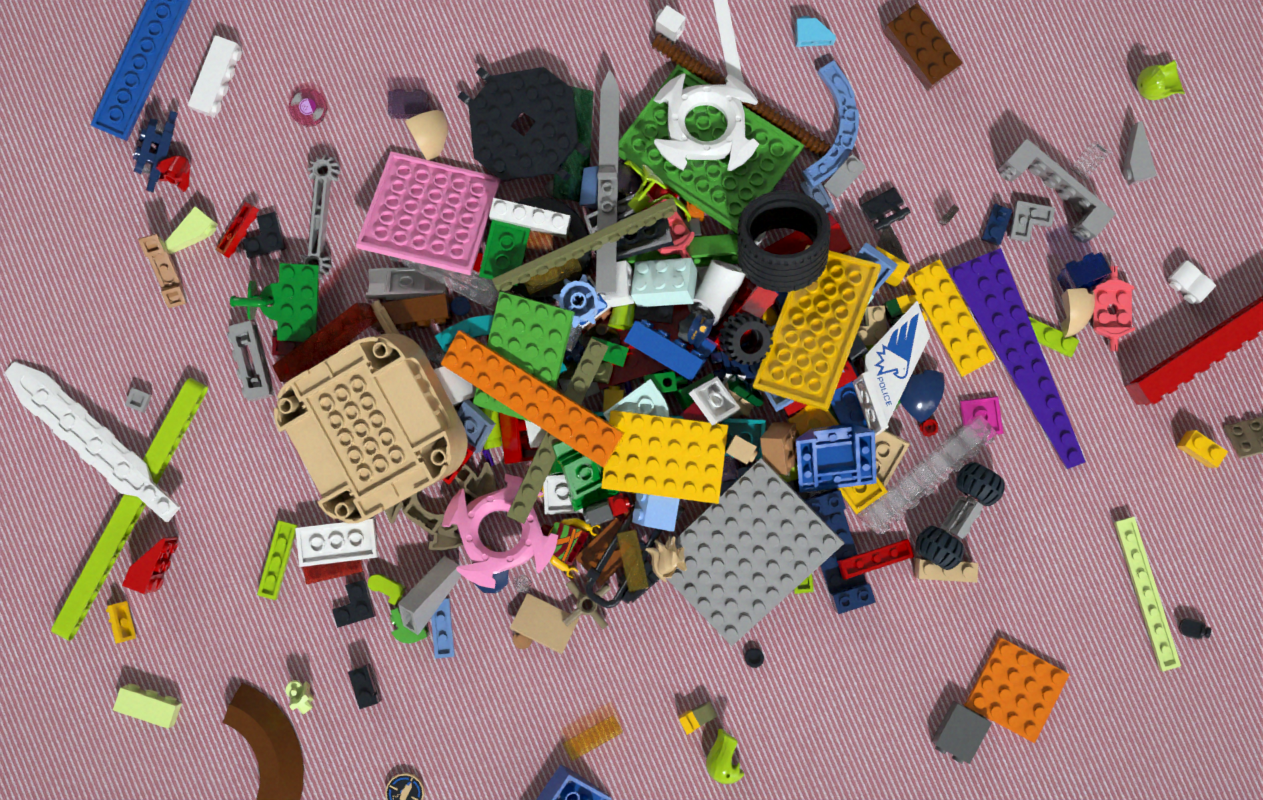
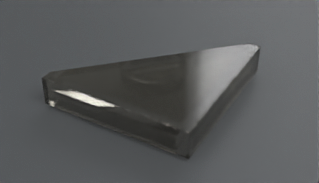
M891 225L887 229H882L877 246L909 264Z

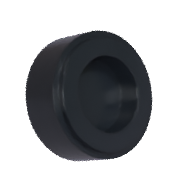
M750 648L746 651L744 659L748 666L757 668L763 664L764 655L760 649Z

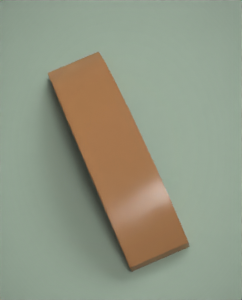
M158 233L139 238L138 241L144 255L149 258L162 288L161 294L167 308L186 304L187 300L178 272Z

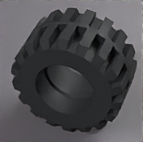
M738 312L735 313V317L731 315L728 317V322L724 321V328H720L719 332L722 334L718 336L719 341L722 342L719 344L720 348L723 349L725 355L740 364L753 365V362L759 363L760 358L764 359L766 352H770L771 348L769 346L773 345V340H771L773 332L769 331L771 329L770 325L766 324L765 320L751 313L743 312L741 314ZM751 329L752 335L749 343L744 347H740L742 335Z

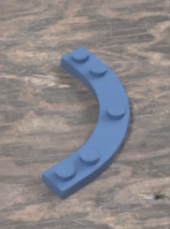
M834 60L819 69L817 73L835 100L839 121L838 131L828 153L801 173L811 188L829 178L842 166L852 151L858 134L859 111L854 99L855 94L849 81Z

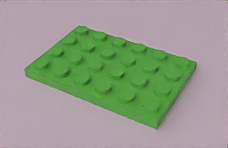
M500 291L487 347L556 389L575 311ZM476 388L473 404L529 421L484 391Z

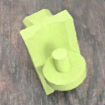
M296 680L290 681L286 686V694L290 697L289 707L292 710L298 708L302 714H305L313 707L310 684L307 681L303 685Z

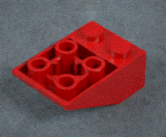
M178 537L162 538L129 567L122 586L142 594L159 590L164 582V579H162L164 572L171 565L170 557L177 550Z

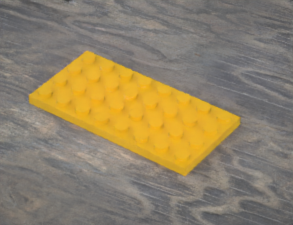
M829 251L828 262L822 275L811 285L806 286V288L788 292L773 331V337H771L773 345L769 346L771 350L766 352V357L761 362L753 387L828 411L879 276L881 264Z

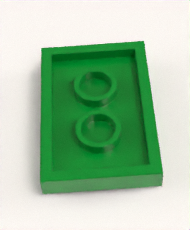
M492 219L479 277L492 280L497 276L522 266L531 229Z

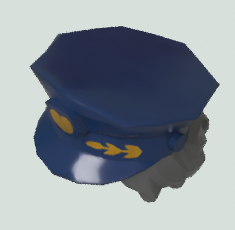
M693 310L684 320L678 323V338L681 341L689 342L690 345L693 344L694 349L698 350L711 332L715 318H708L705 315L703 316L699 310Z

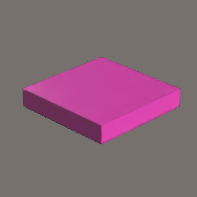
M998 396L959 401L964 439L1004 434Z

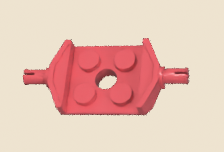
M647 192L646 194L651 198V199L648 201V202L650 203V202H652V201H654V200H653L652 197L650 196L649 192ZM664 199V200H662V201H660V202H658V203H656V204H654V205H652V206H655V205H657V204H659V203H661V202H663V201H666L667 199ZM674 212V215L668 218L674 245L657 250L661 255L665 256L680 254L682 258H692L686 248L694 239L695 233L690 232L679 214Z
M1109 266L1110 278L1106 282L1093 287L1095 294L1093 331L1110 340V351H1119V337L1135 330V327H1132V290H1134V286L1117 278L1118 266ZM1109 304L1116 308L1114 315L1109 314L1107 311Z

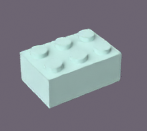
M692 258L635 262L631 296L637 307L694 304L697 269Z

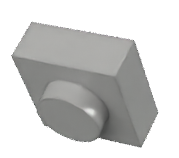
M131 388L125 406L145 413L152 395L136 388Z

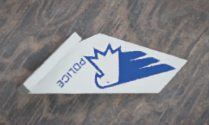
M918 301L910 307L865 355L864 373L852 382L867 426L875 431V436L889 427L888 422L930 338Z

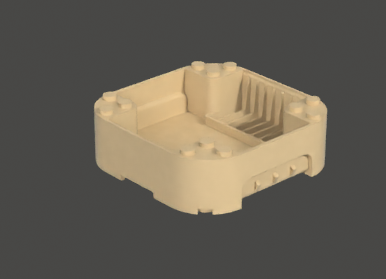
M386 333L359 339L313 368L288 381L277 395L278 401L277 407L274 408V418L278 431H287L323 498L317 502L321 509L331 518H337L345 521V523L363 522L446 478L460 467L466 456L468 442L462 421L421 347L415 341L402 334Z

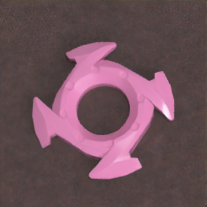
M505 474L506 488L480 496L471 501L467 506L465 491L463 488L460 489L451 499L442 522L443 527H450L452 524L457 525L466 554L473 562V564L456 567L457 571L467 580L479 586L495 589L496 580L492 578L493 574L520 566L529 561L532 556L535 557L536 572L540 573L549 563L556 549L558 535L552 533L548 537L543 536L536 513L532 507L525 524L520 523L522 535L514 548L505 552H494L482 544L478 535L481 521L491 512H508L523 481V478ZM540 490L538 496H542V495H543V491H542V490Z

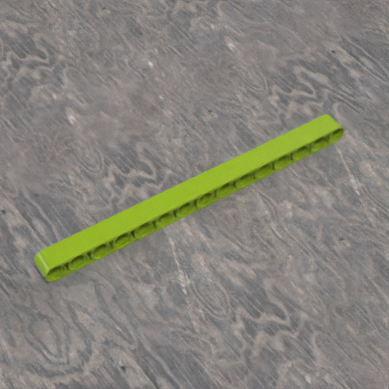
M191 377L184 383L143 459L156 485L208 391V386ZM123 495L53 624L52 633L67 641H71L76 635L146 506L139 497Z

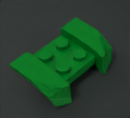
M561 440L552 444L556 460L561 464L570 491L568 496L573 511L576 512L597 501L619 493L618 490L601 488L604 467Z

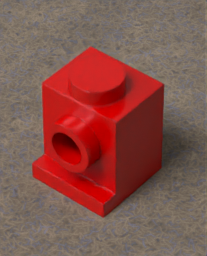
M627 493L607 498L613 516L630 511L631 505Z

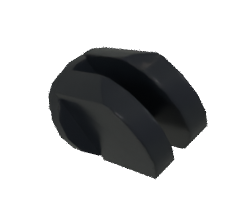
M1184 618L1179 623V631L1186 637L1201 640L1203 636L1209 639L1211 635V627L1206 626L1202 621Z

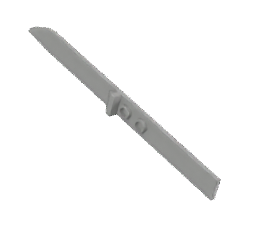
M608 71L600 94L597 231L617 223L620 92L617 81L611 71ZM617 241L613 243L608 242L597 250L596 293H616Z

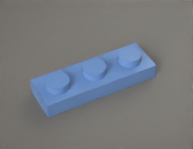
M445 598L431 617L435 659L455 657L450 598Z

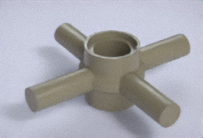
M570 580L566 586L578 599L577 608L562 620L566 626L570 625L583 614L591 615L602 630L606 628L608 623L596 610L598 604L588 598L587 594H583L575 583ZM606 583L595 594L603 597L612 588ZM585 599H589L592 602V607L589 610H584L582 607V602Z

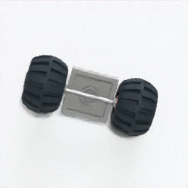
M977 462L966 464L958 472L956 478L957 489L965 494L967 498L960 496L941 527L929 526L925 528L916 540V551L925 559L945 570L955 568L962 561L964 555L963 543L954 536L963 539L970 532L971 525L975 519L980 516L983 505L991 506L1001 499L1005 490L1004 480L994 471Z

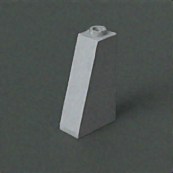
M444 556L398 603L404 627L417 635L423 630L461 577V574L456 569V567L460 566L456 560Z

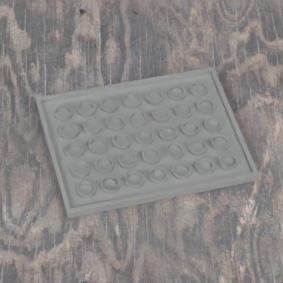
M761 457L720 496L719 504L713 503L675 539L677 549L684 547L687 570L683 571L677 567L672 578L666 579L733 646L844 544V541Z

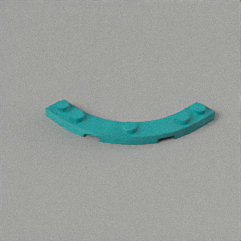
M494 315L477 316L463 320L437 334L435 337L444 353H447L459 330L464 331L473 338L489 335ZM563 362L560 374L567 371V368Z

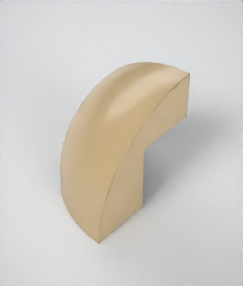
M440 110L428 111L406 120L405 122L426 160L433 161L444 149L448 135V123L444 112Z
M1086 288L1068 289L1061 295L1067 317L1061 323L1064 338L1080 332L1090 321L1095 308V294L1093 290L1088 292Z

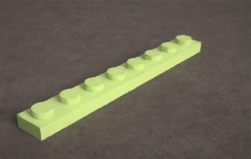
M1132 516L1115 521L1114 525L1159 670L1163 672L1180 667L1181 664L1135 517Z

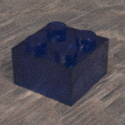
M1092 252L1085 255L1083 260L1079 262L1073 260L1067 263L1066 267L1060 270L1061 273L1057 276V280L1063 292L1068 289H1088L1103 282L1112 272L1101 252L1097 254Z

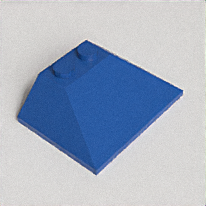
M851 423L811 428L796 439L799 493L877 483L875 431L873 429Z

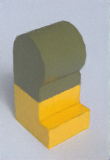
M708 701L679 715L678 718L688 735L716 718L717 713L711 702Z

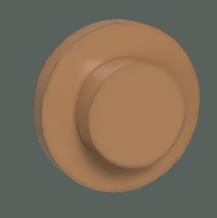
M516 632L513 636V643L519 649H526L531 645L532 639Z

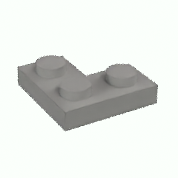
M1016 201L1009 239L1029 242L1033 224L1050 228L1053 223L1055 208Z

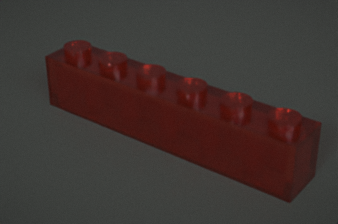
M356 302L273 364L272 367L280 382H288L304 371L318 365L378 321L370 304Z

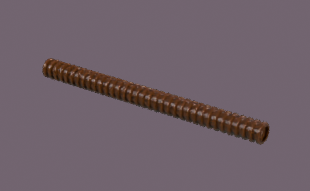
M661 33L655 37L651 45L652 49L656 48L657 52H662L663 56L667 55L666 58H671L672 62L676 61L677 65L680 64L681 67H685L688 71L690 70L692 74H696L698 78L700 77L708 84H727L725 82L727 76H722L721 72L717 73L716 69H711L712 66H707L705 62L702 63L701 59L697 60V57H693L692 53L688 54L686 49L682 50L681 46L677 47L676 43L673 44L672 40L668 41V38L666 36L662 37ZM761 98L757 99L758 103L756 105L741 102L745 108L805 146L804 148H809L810 152L814 151L815 155H820L819 158L824 157L831 147L830 143L826 144L825 140H820L821 137L817 138L815 137L816 134L810 133V130L806 131L805 127H800L801 124L797 125L795 124L796 121L793 120L792 122L790 117L786 118L785 114H780L781 111L777 112L775 107L772 109L770 104L766 105V102H762Z

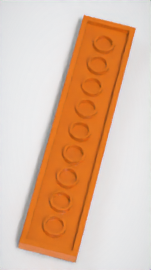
M462 330L457 332L441 362V365L602 467L607 465L624 435V432Z

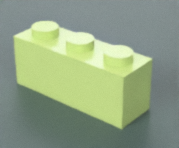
M128 684L120 688L113 711L158 726L170 728L175 725L182 703L177 702V699L174 697H162L156 691H144L138 685Z

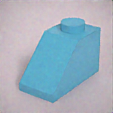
M801 16L796 20V47L834 45L836 35L817 18Z

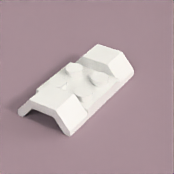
M438 267L369 269V289L366 292L368 300H404L446 294V269Z

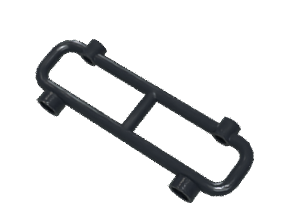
M635 503L596 567L591 566L586 574V577L589 578L585 585L587 597L604 608H613L621 600L629 604L636 590L629 586L649 554L646 548H653L654 541L659 538L663 531L662 529L655 528L646 544L627 534L626 531L633 519ZM678 505L676 521H678L685 509ZM622 539L639 549L641 553L612 600H605L594 593L593 586Z

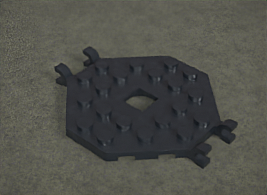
M480 67L476 73L487 83L475 99H471L463 91L458 95V98L469 106L474 159L503 182L520 178H532L544 174H557L567 182L571 175L561 167L574 150L584 157L590 152L579 142L574 90L545 67L493 76ZM521 113H525L535 121L525 136L512 128L513 123Z

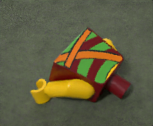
M578 518L563 519L561 522L555 521L552 527L547 524H543L541 527L543 536L548 537L551 533L558 535L556 549L550 559V563L561 571H566L570 579L574 578L569 574L570 570L578 572L577 568L572 566L589 533L593 536H598V534L592 532L593 527L590 524H586V521Z

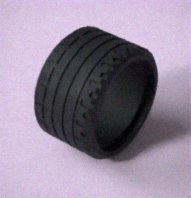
M788 190L768 192L749 202V205L741 212V217L738 220V262L743 274L757 286L774 292L797 291L815 282L822 275L828 262L831 227L826 210L810 196ZM786 228L802 232L812 240L813 244L808 249L796 254L779 255L762 250L756 245L754 240L765 231Z

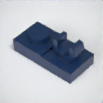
M993 204L981 240L1000 246L1013 210Z

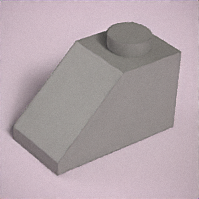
M852 154L826 182L824 187L838 199L864 171L866 166Z

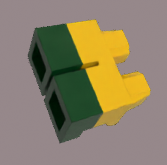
M906 294L887 301L882 306H885L887 318L890 320L906 313L916 301H918V304L921 303L917 294L910 296ZM921 311L924 320L927 321L928 318L925 312ZM898 317V318L893 319L892 321H890L889 323H890L891 327H893V325H894L901 317Z

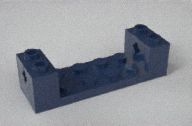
M834 489L804 498L803 500L844 541V544L820 565L834 611L842 614L876 603L871 585L865 580L864 574L843 580L837 562L858 555L844 513L846 506L841 490Z

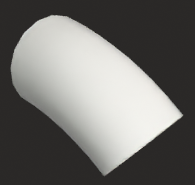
M711 260L709 268L695 292L694 304H688L690 312L699 310L703 316L715 318L713 326L717 325L729 309L745 277L742 269L723 261Z

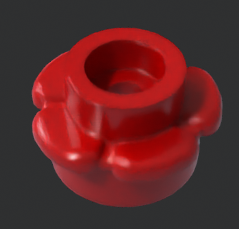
M928 418L920 424V431L926 437L936 435L938 432L937 421Z

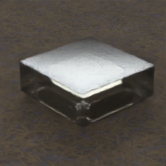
M953 204L938 223L942 226L948 224L959 211V208Z

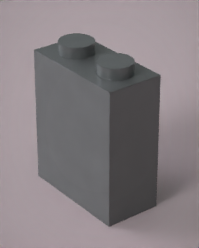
M953 701L931 742L936 745L935 749L941 753H951L953 755L952 759L961 764L965 761L970 764L992 722Z

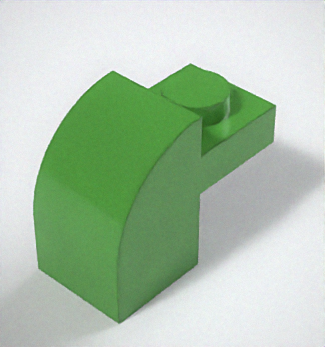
M399 607L390 611L392 614L390 615L391 622L394 626L397 625L398 629L391 633L398 641L410 644L430 635L426 625L419 635L404 627Z

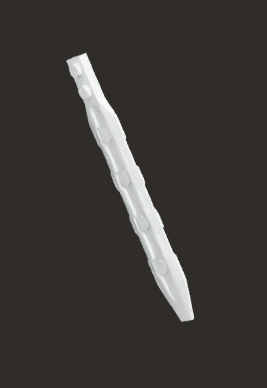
M13 362L5 371L22 405L32 414L42 419L53 429V433L74 448L86 463L95 467L118 492L139 497L165 522H169L181 506L153 482L147 464L133 451H129L115 438V435L108 428L99 424L88 414V410L69 397L61 389V386L46 373L17 362Z

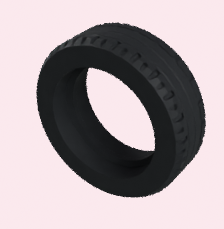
M534 196L533 198L527 197L520 199L519 202H514L570 215L571 223L568 236L571 243L589 235L585 223L577 212L567 204L557 201V199ZM592 250L586 252L578 259H570L565 271L551 281L543 283L519 282L517 286L513 285L506 292L543 303L556 302L558 300L554 299L553 295L561 294V290L565 287L564 279H568L570 282L579 281L583 275H587L591 263Z

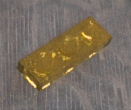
M573 258L568 260L563 266H555L548 269V272L545 274H537L530 277L531 279L524 284L530 295L582 271L578 259Z
M636 530L617 533L616 536L629 592L649 588Z
M613 714L563 742V746L573 761L622 734L623 730Z

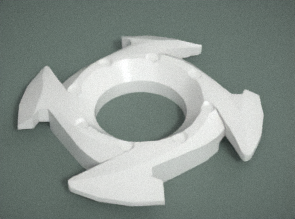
M685 73L671 79L660 89L654 101L659 104L663 102L668 104V135L670 140L655 139L654 144L660 154L672 165L684 171L687 165L686 158L687 160H718L730 154L727 170L732 171L743 165L753 155L759 143L755 139L748 140L745 138V114L741 102L756 105L758 100L752 91L740 80L728 74L725 79L726 85H695L683 89ZM709 105L719 109L727 121L725 133L713 141H701L691 136L686 129L685 118L693 108Z

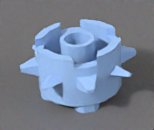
M583 275L579 281L570 282L568 279H564L565 287L561 290V294L553 295V298L559 301L560 308L575 311L572 322L573 328H576L580 322L585 321L595 324L594 316L598 313V310L606 308V304L600 301V297L596 293V286L592 287L587 282L586 275ZM577 298H584V300L582 301L583 304L581 306L579 304L576 306V304L578 303Z

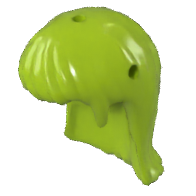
M1175 60L1166 65L1146 67L1137 78V89L1139 94L1145 99L1159 100L1177 93L1185 94Z
M718 729L717 740L706 759V768L713 780L722 784H732L744 776V771L740 769V763L737 766L732 764V756L738 741L724 729Z

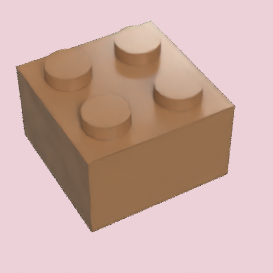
M773 422L760 438L763 459L778 474L787 475L797 462L796 439L799 437V431L796 430V423Z

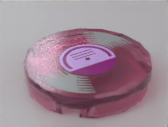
M300 89L294 93L289 102V112L294 121L306 127L316 126L321 123L328 110L327 102L323 95L315 89Z

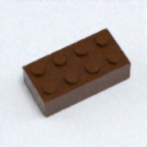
M918 3L888 23L883 30L885 36L927 91L953 74L963 64Z
M446 294L381 303L397 330L401 332L409 331L411 327L415 326L419 329L429 328L430 324L444 326L448 325L449 321H453L451 301ZM368 305L371 328L381 334H386L373 312L372 305Z

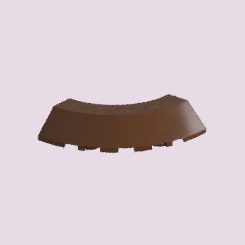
M242 682L228 706L222 723L238 731L247 740L255 753L260 772V784L256 800H301L305 769L301 744L296 737L293 726L275 702H272L258 689Z

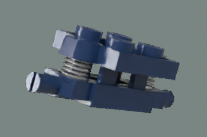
M170 110L165 125L163 124L162 126L161 124L160 126V123H157V119L150 118L147 128L141 130L138 141L142 143L140 147L137 146L133 155V159L136 160L133 172L140 175L143 172L149 175L146 188L148 192L154 193L156 183L159 180L161 172L156 168V165L159 161L166 159L178 115L175 111ZM151 143L158 145L155 148V154L149 152Z

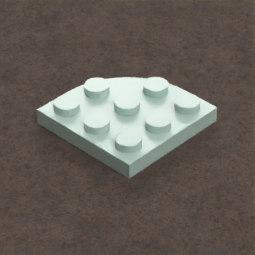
M651 379L603 413L608 421L610 419V410L670 417L667 402Z

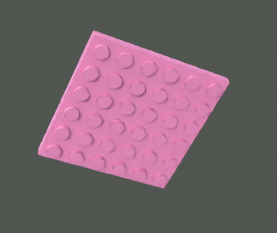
M391 151L358 237L356 247L471 275L489 221L493 198L497 196L501 179L496 176Z

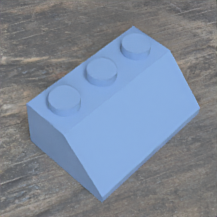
M636 493L632 522L646 527L674 531L679 499Z

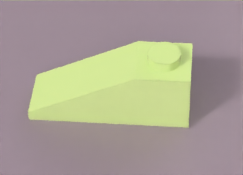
M194 207L164 244L169 254H173L210 237L216 231L218 224L203 211Z

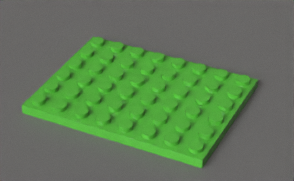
M677 65L620 139L619 157L625 161L631 160L642 170V165L645 164L663 181L666 188L738 234V220L741 217V212L756 197L773 191L802 151L804 145L743 106L745 138L748 140L755 139L759 143L753 155L743 165L728 171L730 154L718 160H687L686 158L687 165L684 171L672 165L660 154L654 144L655 139L670 140L668 135V104L665 102L659 104L654 101V98L665 84L685 73L683 89L695 85H709L688 70ZM702 105L693 108L687 114L685 126L689 134L701 141H713L725 133L727 121L719 109L709 105Z

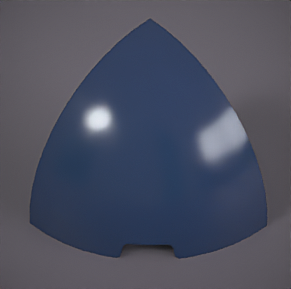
M924 370L922 374L916 375L912 373L900 397V401L906 411L921 423L926 421L939 406L945 386L944 374L934 370Z

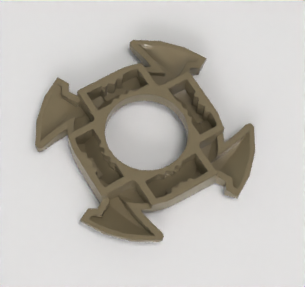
M488 462L484 463L479 477L466 464L455 477L460 489L463 488L465 491L466 506L480 496L497 491L495 475ZM418 493L385 510L391 524L396 521L402 509L409 520L431 535H434V540L429 542L428 550H447L463 545L460 534L455 532L458 529L457 525L452 524L450 527H443L444 514H433L427 511L421 505Z

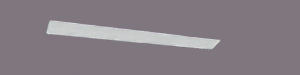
M713 0L727 74L744 83L728 0Z

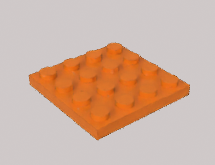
M999 637L964 706L1035 743L1070 674Z

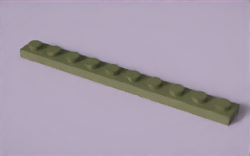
M672 197L497 276L492 281L498 292L507 291L519 282L525 283L531 279L530 277L537 274H545L550 268L563 266L568 260L578 259L590 250L595 251L608 242H616L623 235L633 234L643 226H651L663 217H671L674 215V212H677L676 203Z
M590 338L566 388L565 396L580 405L582 404L609 346ZM547 431L506 515L525 524L556 459L552 444L560 440Z

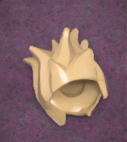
M668 536L665 545L655 540L656 548H646V551L652 557L654 573L664 582H667L665 578H672L677 567L683 571L687 570L684 547L676 548L674 536L672 538Z

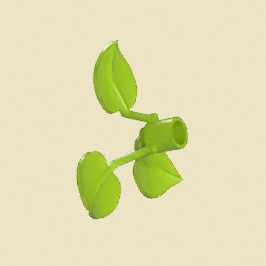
M629 159L624 163L625 165H630L641 176L643 181L639 190L634 194L635 196L627 203L636 213L641 212L645 207L650 208L664 199L668 200L673 197L676 205L685 212L688 222L691 220V215L685 206L670 193L649 203L648 201L651 198L646 193L654 183L666 189L665 184L645 164L642 165V170ZM648 181L650 184L642 191Z

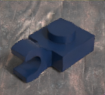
M578 338L567 343L564 354L568 362L574 360L576 365H578L584 353Z

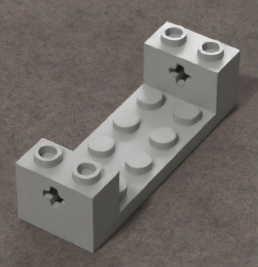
M1028 139L1016 147L997 169L1003 179L1012 182L1029 167V171L1033 175L1042 178L1046 186L1054 188L1063 200H1068L1073 204V208L1077 212L1084 214L1070 230L1073 237L1079 242L1086 243L1097 237L1116 214Z

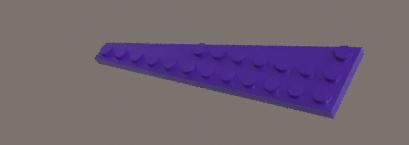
M997 249L947 269L948 275L961 293L966 305L969 306L974 318L981 326L988 341L992 344V348L1017 389L1021 392L1026 404L1030 407L1037 422L1041 425L1065 468L1070 469L1085 463V458L1002 249Z

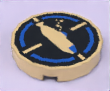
M408 772L394 776L387 784L385 791L386 800H423L425 789L421 779L415 774Z

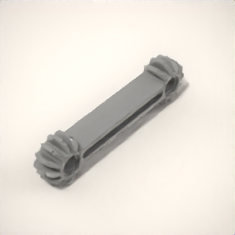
M326 154L322 156V159L316 156V162L310 161L313 167L307 168L311 172L308 177L315 179L308 256L302 254L301 258L304 261L298 262V264L311 265L313 261L318 260L320 280L324 279L323 273L329 275L326 268H332V265L328 264L331 260L330 257H324L331 181L337 182L338 178L335 175L341 174L340 170L337 169L340 165L337 162L334 163L335 159L333 157L328 159ZM323 167H328V172L320 175V170ZM322 184H323L322 204H321V206H320L321 191H322ZM318 229H319L318 246H317V253H316L317 233H318Z

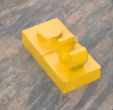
M127 601L107 606L106 612H109L110 619L108 621L112 624L115 643L135 639L136 635Z

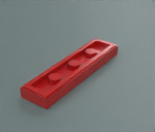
M905 539L837 562L843 580L913 558L914 554L909 539Z

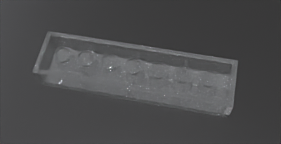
M982 415L969 419L967 421L968 424L962 425L886 489L887 493L857 514L858 518L871 533L884 534L890 529L889 524L894 520L897 522L905 516L904 512L908 508H915L920 503L919 499L925 495L927 497L934 492L935 485L938 483L943 484L950 478L948 474L954 470H960L965 465L964 461L966 459H972L980 452L978 450L983 445L986 447L994 441L993 436L997 432Z

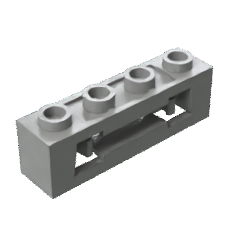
M250 320L228 326L229 332H227L229 342L233 344V359L238 363L237 375L243 383V397L247 398V401L253 402L274 396L256 323ZM242 344L249 345L257 375L259 374L260 379L258 377L253 378L246 348H243Z

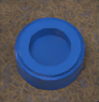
M465 297L453 299L451 310L454 314L465 316L469 313L471 306Z

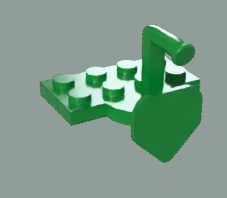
M279 263V283H271L258 295L256 281H249L248 297H236L233 295L230 298L231 307L246 306L248 320L255 319L257 307H260L265 316L278 321L277 340L317 342L320 265Z

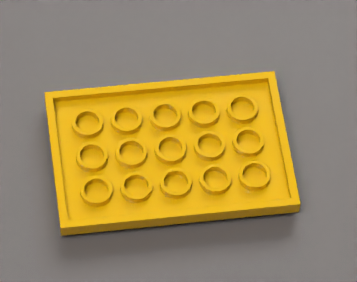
M610 410L609 423L623 431L624 435L604 467L601 488L719 504L728 434L727 424L716 423L711 425L710 422Z

